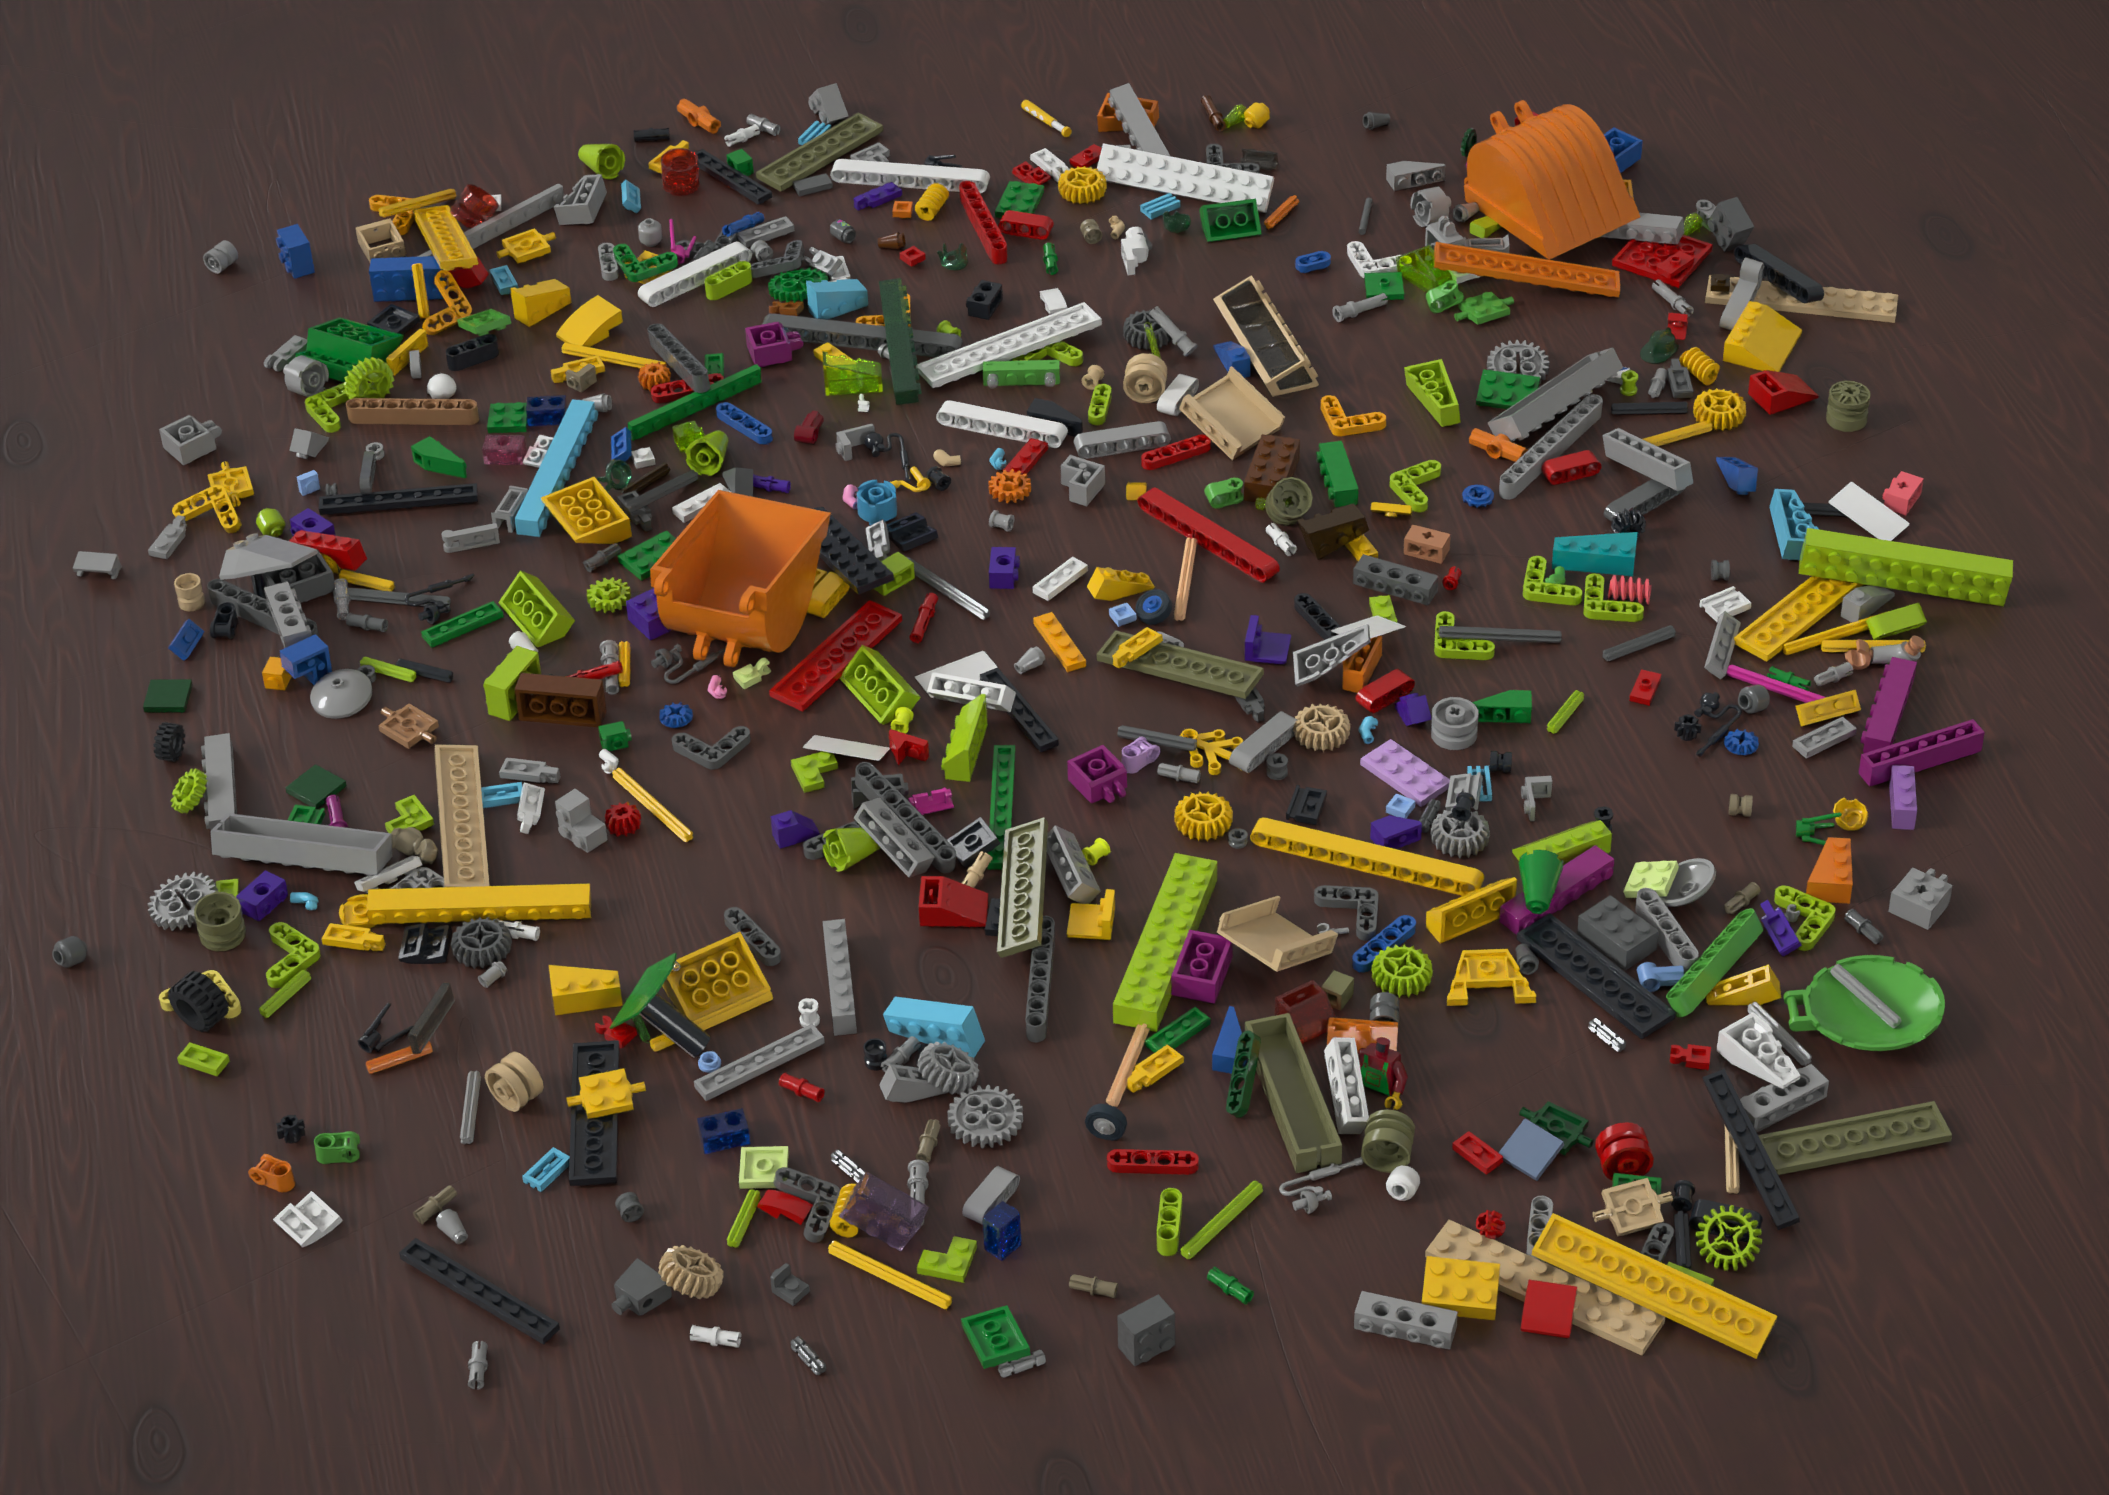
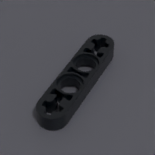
M1300 593L1294 597L1295 610L1324 640L1339 635L1331 632V630L1341 626L1311 595ZM1310 613H1318L1319 615L1313 616ZM1322 624H1327V625H1330V626H1329V627H1322V626H1320V625H1322Z

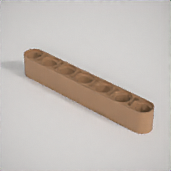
M353 398L346 402L348 420L353 424L473 425L479 421L477 402L471 399Z

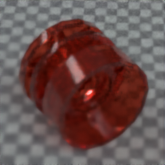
M676 148L662 155L661 170L664 190L678 196L688 195L696 191L700 182L698 156L695 152L689 149Z
M467 184L460 194L462 199L455 201V205L451 207L450 212L457 221L471 229L487 221V217L493 216L499 204L492 195L473 184Z

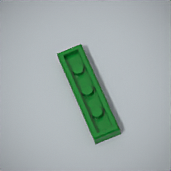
M492 601L422 631V638L432 648L503 618V611Z

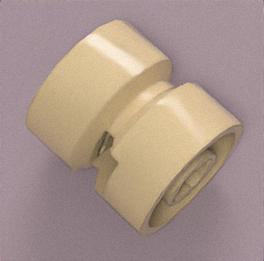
M186 573L177 577L174 581V586L178 596L179 607L188 612L202 608L205 604V598L202 592L200 577L193 573Z

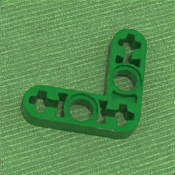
M618 244L613 248L615 260L631 282L642 281L678 266L677 255L674 252H666L639 262L627 244Z

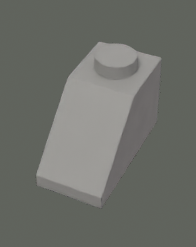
M295 428L289 451L295 452L296 457L307 459L308 456L316 457L328 442L329 437Z

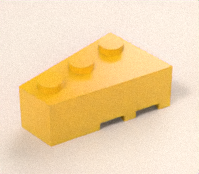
M556 279L537 282V285L532 286L529 284L524 285L523 288L518 289L515 287L510 288L514 317L528 327L572 303L570 288Z
M549 965L555 1015L623 1006L618 971Z

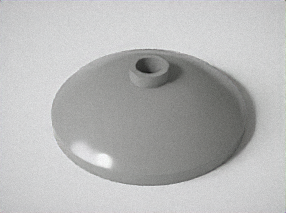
M335 670L324 675L314 685L310 695L311 704L314 710L321 716L332 719L345 718L359 712L367 705L372 696V685L369 678L358 670Z
M1696 858L1679 863V869L1668 895L1660 897L1664 904L1669 907H1678L1692 903L1702 897L1710 889L1716 877V869L1712 862L1707 859Z

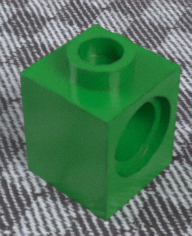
M743 149L726 154L729 166L746 176L754 174L753 159Z

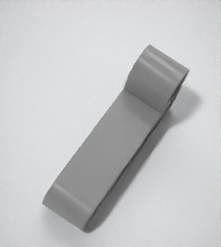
M1744 258L1740 269V278L1721 316L1719 327L1732 330L1748 302L1754 301L1762 283L1763 262Z

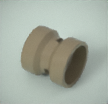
M1087 219L1081 223L1080 230L1087 243L1096 244L1102 239V232L1094 219Z
M1730 794L1729 815L1736 816L1737 814H1742L1743 816L1751 817L1753 796L1745 795L1744 797H1739L1737 794Z

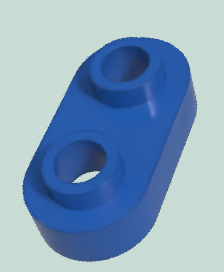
M1318 251L1299 256L1295 260V268L1301 273L1324 269L1331 264V255L1325 251Z

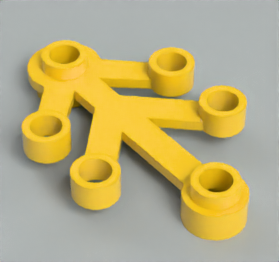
M1185 729L1180 735L1197 740V747L1205 751L1209 763L1208 772L1211 775L1221 773V764L1217 761L1216 755L1229 760L1232 752L1223 748L1231 747L1234 750L1243 742L1241 737L1225 740V732L1221 729L1198 734L1194 729ZM1207 740H1213L1214 742L1208 743V742H1205V741H1207ZM1197 748L1194 751H1189L1191 755L1190 765L1194 768L1201 767L1203 765V756L1198 753Z

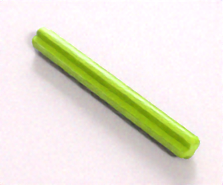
M1258 1181L1251 1182L1181 1248V1255L1186 1259H1191L1263 1192L1262 1184Z

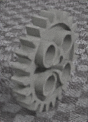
M1516 340L1515 344L1508 341V345L1501 343V348L1495 346V351H1490V356L1487 359V369L1516 374V354H1519L1520 374L1540 377L1541 384V379H1546L1549 370L1548 355H1545V350L1540 351V346L1534 348L1533 342L1526 345V340L1522 344L1518 340Z
M193 872L190 876L184 873L182 878L176 875L174 881L171 879L167 880V885L160 884L161 890H154L156 896L150 897L151 902L148 903V912L153 922L158 927L162 926L164 930L169 926L172 931L177 926L182 930L186 924L190 928L192 922H196L194 909L198 901L208 894L219 891L213 879H210L208 875L204 877L203 873L196 875ZM176 892H179L182 895L184 901L190 907L191 910L188 911L186 909L180 897L177 896Z
M978 1085L977 1091L968 1088V1094L960 1092L961 1098L954 1097V1103H950V1110H948V1126L951 1127V1133H956V1139L963 1138V1144L971 1141L972 1147L980 1143L981 1148H984L985 1144L989 1143L990 1147L993 1148L994 1142L1003 1145L1002 1139L1011 1141L1010 1135L1016 1136L1017 1129H1021L1023 1107L1020 1106L1019 1099L1015 1100L1014 1093L1008 1095L1007 1089L999 1092V1086L995 1087L994 1090H990V1085H987L986 1089L982 1090L981 1086Z

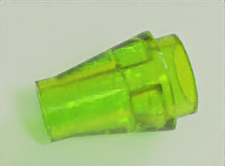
M1235 105L1223 119L1227 128L1245 120L1244 112L1247 109L1244 105Z
M1692 213L1686 216L1683 222V235L1688 236L1701 228L1703 219L1699 214Z

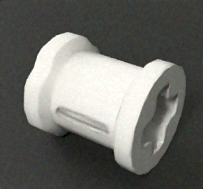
M812 998L801 1000L798 1006L801 1013L799 1018L801 1026L806 1027L813 1024L816 1027L820 1022L819 1015L817 1014L818 1002Z

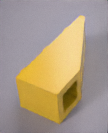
M1096 567L1087 585L1095 599L1108 601L1148 591L1155 587L1150 577L1145 573H1133L1127 570L1120 571L1109 567Z

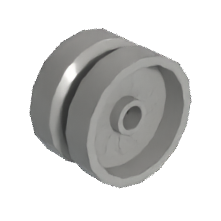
M1449 697L1437 702L1432 708L1431 738L1440 747L1448 750H1461L1474 744L1478 731V709L1475 704L1460 697Z

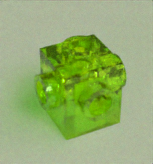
M695 420L673 426L674 442L680 453L685 452L691 442L704 436L702 428L697 426Z

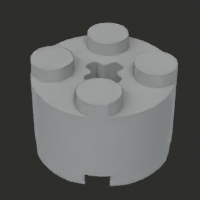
M1440 187L1423 189L1413 193L1411 197V210L1414 209L1415 215H1413V218L1419 226L1425 227L1436 223L1441 216L1448 217L1451 199L1445 195Z
M303 355L295 357L283 369L287 389L306 397L324 391L325 387L323 386L325 381L328 382L329 372L324 363Z

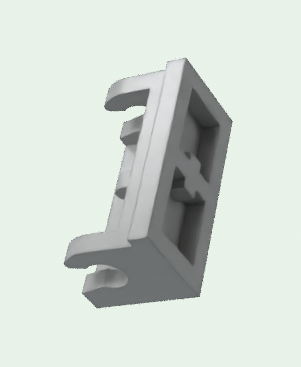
M78 551L73 571L77 572V576L80 577L84 571L108 573L112 575L111 579H116L122 566L117 554Z

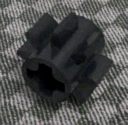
M1689 714L1679 717V721L1675 722L1674 731H1677V737L1685 741L1696 739L1697 733H1701V724H1698L1699 719Z
M296 1115L284 1116L279 1123H276L278 1139L284 1138L286 1144L296 1143L301 1139V1136L306 1135L304 1120H298Z

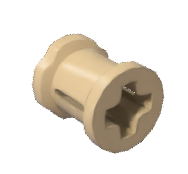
M1091 365L1088 369V374L1082 378L1083 386L1093 390L1098 385V381L1104 377V370L1098 365Z

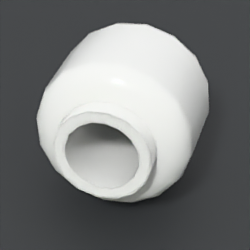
M1403 1165L1398 1166L1388 1177L1386 1189L1389 1195L1396 1200H1410L1420 1185V1177L1413 1168Z

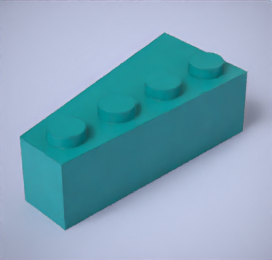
M1638 532L1555 537L1552 569L1562 566L1565 570L1633 576Z

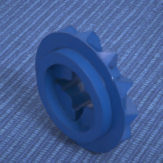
M1471 485L1463 490L1462 498L1464 503H1468L1469 507L1474 505L1476 508L1478 506L1485 508L1486 505H1490L1492 500H1494V492L1484 485Z
M672 702V705H665L664 709L660 710L659 719L667 727L678 728L687 725L692 720L693 712L689 705H683L682 702L679 704Z
M1738 729L1735 732L1729 731L1724 740L1727 750L1737 755L1752 754L1759 746L1758 737L1754 736V732L1748 733L1746 729L1744 731Z

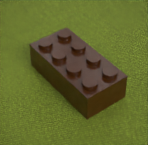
M1261 435L1244 481V501L1265 503L1266 497L1277 482L1283 478L1294 476L1300 459L1299 439Z
M521 673L515 687L520 721L598 727L602 725L607 712L603 680Z

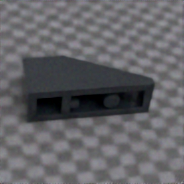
M1034 398L1027 410V416L1064 424L1067 427V435L1076 437L1078 434L1083 433L1082 420L1053 401Z

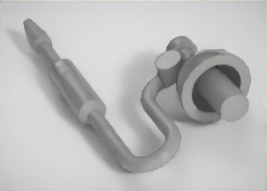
M1360 1157L1342 1165L1332 1163L1330 1166L1311 1171L1307 1176L1283 1183L1279 1191L1285 1196H1294L1301 1193V1199L1292 1202L1295 1211L1304 1208L1306 1213L1310 1214L1317 1209L1319 1201L1332 1199L1331 1192L1328 1190L1323 1194V1188L1320 1186H1307L1294 1191H1285L1284 1188L1310 1179L1315 1181L1337 1174L1342 1169L1363 1164L1364 1160Z

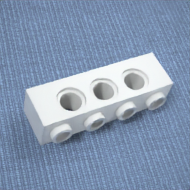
M932 672L927 690L929 694L937 699L968 704L979 695L986 694L987 708L1011 712L1016 694L1015 691L1006 685Z
M1333 1037L1325 1048L1324 1053L1338 1134H1361L1366 1127L1369 1115L1355 1038Z

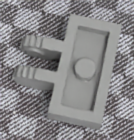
M877 143L850 155L851 160L889 162L887 157L890 156V150L881 143Z

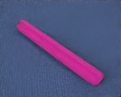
M1729 665L1727 669V676L1753 685H1762L1767 690L1805 703L1826 698L1735 665Z

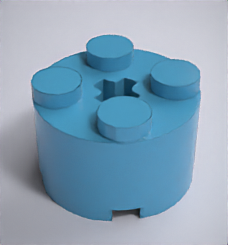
M870 480L861 484L857 492L858 515L863 520L869 522L870 525L881 520L886 522L897 516L895 486L888 481L878 483L877 480Z

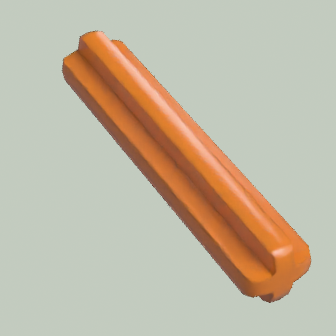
M1296 195L1290 196L1264 221L1267 229L1273 228L1299 203Z
M428 1040L369 1060L366 1062V1068L369 1074L388 1069L432 1053V1045Z

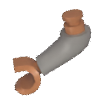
M1912 636L1908 642L1905 641L1896 645L1874 646L1869 649L1867 642L1858 639L1856 641L1857 650H1848L1845 653V659L1856 670L1867 668L1870 663L1889 665L1892 657L1917 661L1920 658V651L1925 646V643L1920 637Z

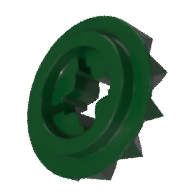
M1468 128L1464 133L1460 149L1462 156L1468 157L1470 149L1477 143L1475 129Z

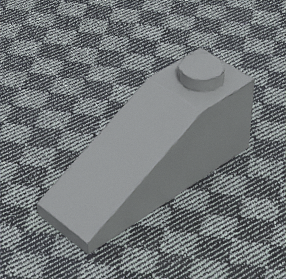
M1871 585L1855 588L1843 597L1841 617L1850 622L1868 618L1892 599L1895 593L1884 587Z
M894 1064L889 1065L879 1084L885 1100L891 1102L907 1103L949 1092H943L939 1088L935 1089L934 1085L928 1084V1080L923 1079L922 1074L918 1072L919 1068Z

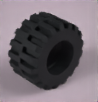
M190 971L168 990V998L176 1014L188 1026L197 1031L207 1032L228 1014V1003L220 988L210 978L198 971Z

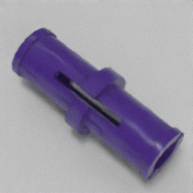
M753 474V487L763 488L768 492L774 490L789 493L790 481L775 479L773 476L763 477Z

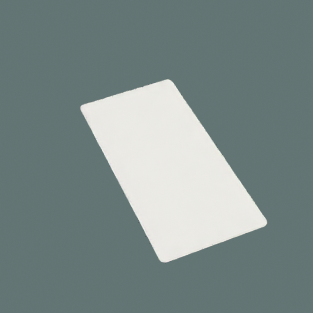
M1850 482L1829 500L1832 506L1878 539L1892 541L1909 526V522L1853 482Z
M1373 616L1333 629L1331 632L1342 634L1368 624L1371 639L1406 626L1380 616Z
M981 651L915 676V679L927 692L932 672L980 680V674L995 669L997 666L985 651Z
M814 735L803 746L806 749L877 761L890 749L889 747Z

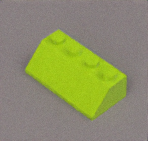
M521 570L498 602L536 647H541L564 637L575 622V619L538 577Z
M864 645L859 648L839 678L883 725L895 719L897 708L906 707L912 710L921 698L878 651Z
M986 694L979 695L963 706L960 715H957L955 718V729H952L950 736L951 743L947 744L946 758L943 757L941 769L945 770V779L971 781L988 726Z
M1601 820L1512 849V853L1519 860L1526 852L1529 855L1533 854V850H1547L1557 854L1560 861L1563 860L1564 866L1595 845L1604 852L1610 853L1612 833Z

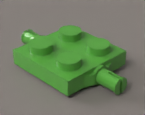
M1492 292L1469 297L1459 303V309L1462 312L1454 314V318L1456 321L1469 319L1477 325L1510 315L1508 305L1514 304L1513 297L1499 299Z

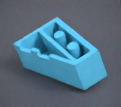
M858 279L837 280L836 282L821 280V282L817 283L806 281L808 310L814 318L828 320L868 306L867 289Z

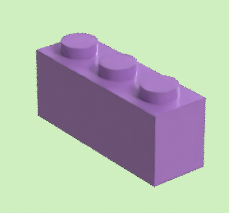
M1892 765L1889 783L1892 829L1914 830L1917 815L1914 766Z

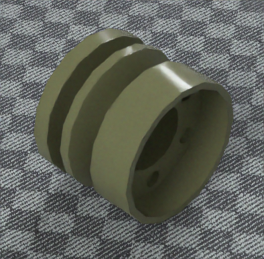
M1841 381L1832 385L1828 397L1827 423L1834 429L1843 432H1853L1864 428L1868 419L1869 389L1855 381Z
M1283 478L1276 483L1266 497L1265 508L1268 516L1279 525L1289 526L1296 524L1297 520L1302 519L1312 505L1311 489L1299 478ZM1285 501H1288V502H1289V503H1288L1289 507H1286V506H1285V504H1286Z
M214 892L201 898L195 905L194 916L202 945L207 949L227 951L235 948L243 941L246 928L240 902L234 895L226 892Z
M1388 1109L1371 1114L1366 1122L1365 1137L1362 1144L1361 1157L1364 1162L1372 1169L1391 1173L1396 1167L1401 1165L1408 1166L1415 1134V1125L1412 1119L1404 1113Z

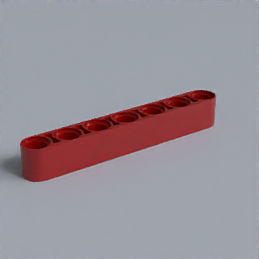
M972 181L961 182L959 184L960 202L990 260L998 265L1006 263L1007 243L977 186Z

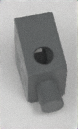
M637 1258L615 1282L614 1288L617 1300L612 1303V1308L619 1315L628 1308L637 1315H644L672 1297L671 1287L666 1285V1282L661 1279L657 1271Z

